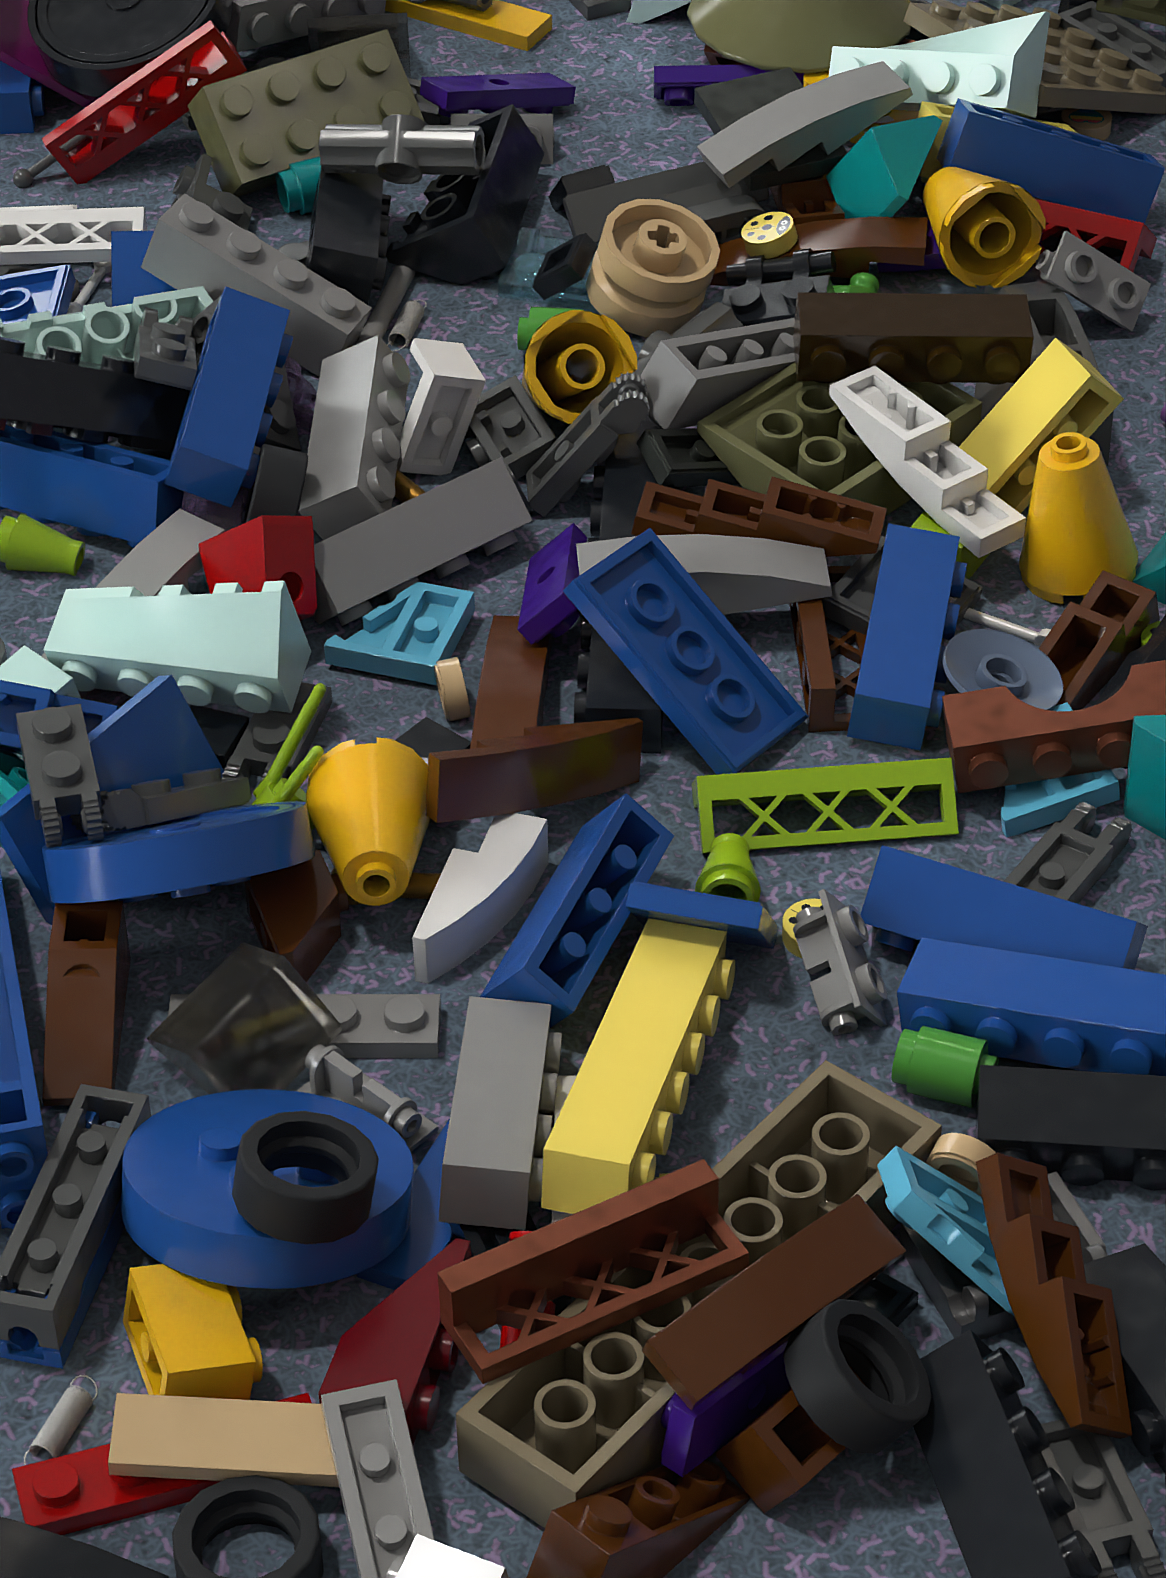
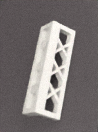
M119 207L0 211V265L111 261V231H147L145 208Z

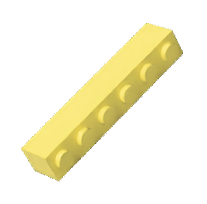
M648 918L543 1149L541 1208L575 1214L654 1180L656 1170L655 1154L666 1155L673 1128V1113L681 1115L684 1111L689 1090V1074L698 1075L704 1056L705 1036H714L720 1013V999L728 1000L732 991L735 976V960L725 958L727 931Z

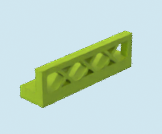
M952 757L696 776L692 782L694 808H698L702 854H710L711 844L715 839L712 807L742 805L758 818L742 836L749 845V851L959 834ZM939 790L942 822L917 824L897 806L909 792ZM898 793L892 801L883 795ZM869 795L884 808V811L869 828L854 829L834 812V809L845 797ZM834 798L828 806L820 800ZM806 800L821 813L811 827L802 833H789L769 816L780 802ZM770 803V805L765 809V811H763L756 804ZM890 814L903 824L880 827ZM826 819L840 829L817 831ZM763 823L775 833V835L752 836Z

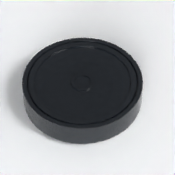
M29 0L27 20L31 36L51 75L62 85L73 91L93 97H101L211 20L220 33L222 31L226 33L232 18L233 0Z

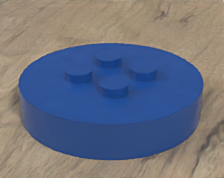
M302 801L264 803L218 809L122 831H103L104 839L89 841L87 834L61 840V846L47 848L45 845L42 847L50 899L53 903H85L119 899L123 903L155 898L159 896V893L170 892L171 898L193 896L210 892V884L212 886H222L251 880V876L290 867L315 857L307 804Z
M271 1089L236 1090L208 1094L163 1109L143 1122L132 1133L123 1151L122 1219L133 1241L148 1255L174 1270L198 1279L230 1286L263 1289L298 1288L329 1283L353 1276L375 1266L394 1252L404 1240L411 1220L414 1174L413 1158L404 1139L389 1124L377 1116L346 1102L316 1094ZM309 1111L331 1115L354 1125L371 1140L379 1158L369 1218L355 1233L329 1243L306 1245L282 1241L255 1229L238 1213L232 1197L237 1154L242 1135L256 1121L276 1113ZM290 1167L271 1171L274 1176L296 1185L322 1187L340 1183L336 1178L315 1169Z

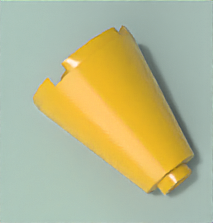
M958 167L942 168L935 172L926 182L923 190V202L942 260L952 275L965 285L976 287L975 285H991L993 288L1003 287L1024 276L1036 262L1042 249L1039 242L1042 228L1046 230V219L1038 201L1024 188L1007 181Z
M569 310L551 317L533 334L525 353L522 386L535 406L551 417L571 424L596 396H599L611 382L616 381V377H620L621 373L626 374L627 371L628 373H633L637 370V355L629 335L614 319L589 311Z
M1067 432L1055 436L1044 444L1039 451L1019 559L1022 581L1029 590L1046 601L1064 604L1063 595H1083L1084 599L1103 570L1132 582L1136 576V565L1138 563V550L1100 448L1092 439L1075 432Z
M376 737L377 743L355 745V739L342 742L325 753L309 774L306 793L309 816L345 891L355 901L369 906L391 903L405 892L430 818L426 816L428 764L412 748L393 739Z

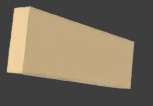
M129 1393L116 1394L108 1459L109 1475L213 1481L258 1475L282 1480L289 1485L339 1487L321 1404Z

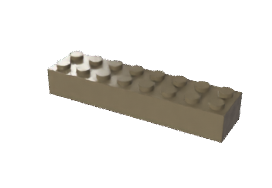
M825 1060L712 1168L719 1178V1214L749 1252V1266L856 1194L862 1197L889 1231H891L899 1221L886 1206L885 1199L887 1193L877 1164L895 1146L900 1147L926 1163L937 1139L941 1136L942 1125ZM703 1234L678 1245L675 1255L703 1260L719 1253V1250L709 1237ZM627 1267L614 1273L610 1284L636 1289L652 1282L655 1272ZM741 1271L489 1381L456 1413L459 1471L545 1528L551 1510L657 1469L662 1462L661 1454L667 1430L661 1425V1417L666 1404L675 1394V1391L642 1352V1348L648 1339ZM576 1298L558 1316L570 1318L584 1312L589 1300Z

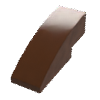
M1103 570L1080 605L1069 602L1038 648L1050 658L1061 675L1063 693L1057 705L1068 702L1073 711L1083 709L1116 674L1127 655L1140 648L1141 634L1148 625L1160 620L1155 591Z

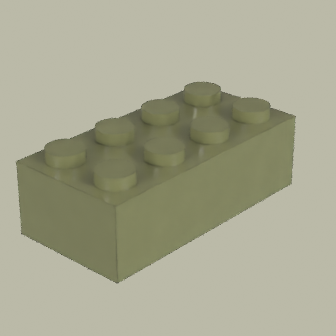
M388 29L203 86L188 104L206 153L212 157L211 165L222 192H229L237 197L275 185L277 173L290 169L289 164L319 157L320 132L325 129L326 124L382 125V120L385 117L396 114L410 115L424 121Z

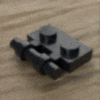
M808 248L793 251V256L766 260L764 255L747 257L745 263L727 265L726 277L729 286L739 287L724 289L722 303L732 308L734 315L743 326L795 318L797 292H835L830 275L816 276L836 271L834 252L813 253V250ZM793 278L787 281L769 283L770 281Z

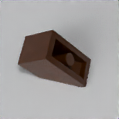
M320 849L315 850V857L308 861L251 876V880L245 881L247 912L281 994H298L341 937L340 912L349 910L347 892L338 874H330Z

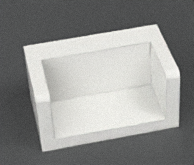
M414 338L409 350L423 371L404 426H402L399 437L401 454L398 459L397 469L400 472L440 476L452 472L486 380L463 343Z

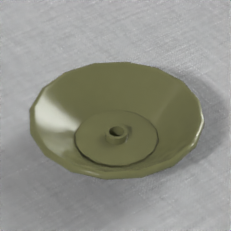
M691 0L687 16L697 38L724 58L762 70L775 71L791 67L794 73L809 74L830 70L833 46L882 48L901 43L910 34L911 26L903 22L911 1Z

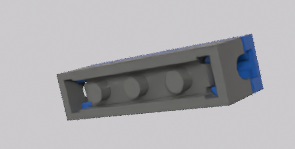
M85 1084L80 1085L0 1257V1358L63 1369L125 1227L121 1212L123 1151L132 1133L151 1117L148 1095ZM106 1121H116L121 1123L119 1128L106 1126Z

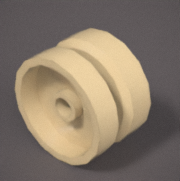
M636 199L618 205L606 218L599 245L588 273L585 286L590 303L600 315L603 314L614 319L626 332L643 337H649L657 330L673 334L699 314L706 289L711 283L720 253L715 233L699 216L683 206L664 200Z

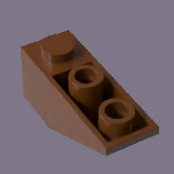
M123 901L55 903L48 950L43 1106H71L81 1084L115 1089L131 961Z
M850 1367L854 1374L857 1376V1378L861 1381V1383L865 1385V1383L858 1376L855 1370L852 1367ZM790 1386L723 1445L715 1455L765 1514L806 1485L846 1447L836 1443L814 1424L797 1401Z
M704 1460L684 1477L679 1476L665 1466L659 1467L551 1510L526 1578H663L749 1501L750 1496L727 1479L725 1472L718 1465L708 1460Z

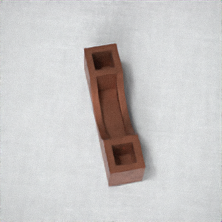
M1166 660L1132 665L1124 685L1113 696L1092 707L1074 711H1050L1031 706L1018 699L1006 686L942 696L947 744L950 757H952L958 793L1128 767L1134 716L1166 715Z

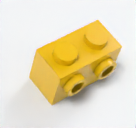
M164 1264L132 1267L129 1269L123 1324L148 1395L250 1400L252 1384L260 1382L262 1378V1355L256 1338H247L243 1329L242 1305L237 1288L198 1279Z

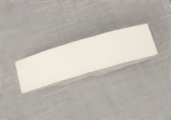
M875 365L830 385V397L863 443L889 474L937 524L950 535L959 536V542L975 556L980 558L1024 537L1026 517L986 488L988 468L949 441L951 421Z

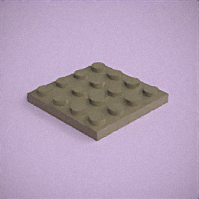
M932 0L931 4L909 3L903 22L929 38L1040 12H1049L1050 20L1041 83L1039 84L1038 106L1166 114V88L1162 86V77L1144 69H1135L1133 71L1126 66L1129 60L1126 55L1109 48H1101L1100 50L1092 46L1095 40L1094 36L1077 28L1069 27L1065 30L1059 26L1062 19L1061 16L1050 10L1035 7L1032 13H1027L1017 7L1002 4L999 10H993L986 5L968 1L966 7H959L947 0Z

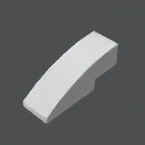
M518 813L494 816L478 853L456 848L452 849L412 937L415 981L428 984L460 965L486 945L517 914L536 888L549 863L547 819Z

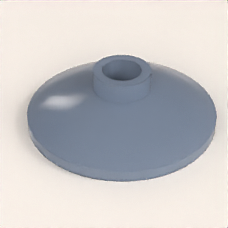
M993 629L966 630L952 637L944 650L942 659L944 671L949 681L960 693L1006 686L1021 701L1050 711L1057 706L1062 696L1063 681L1055 664L1040 649L1015 635Z

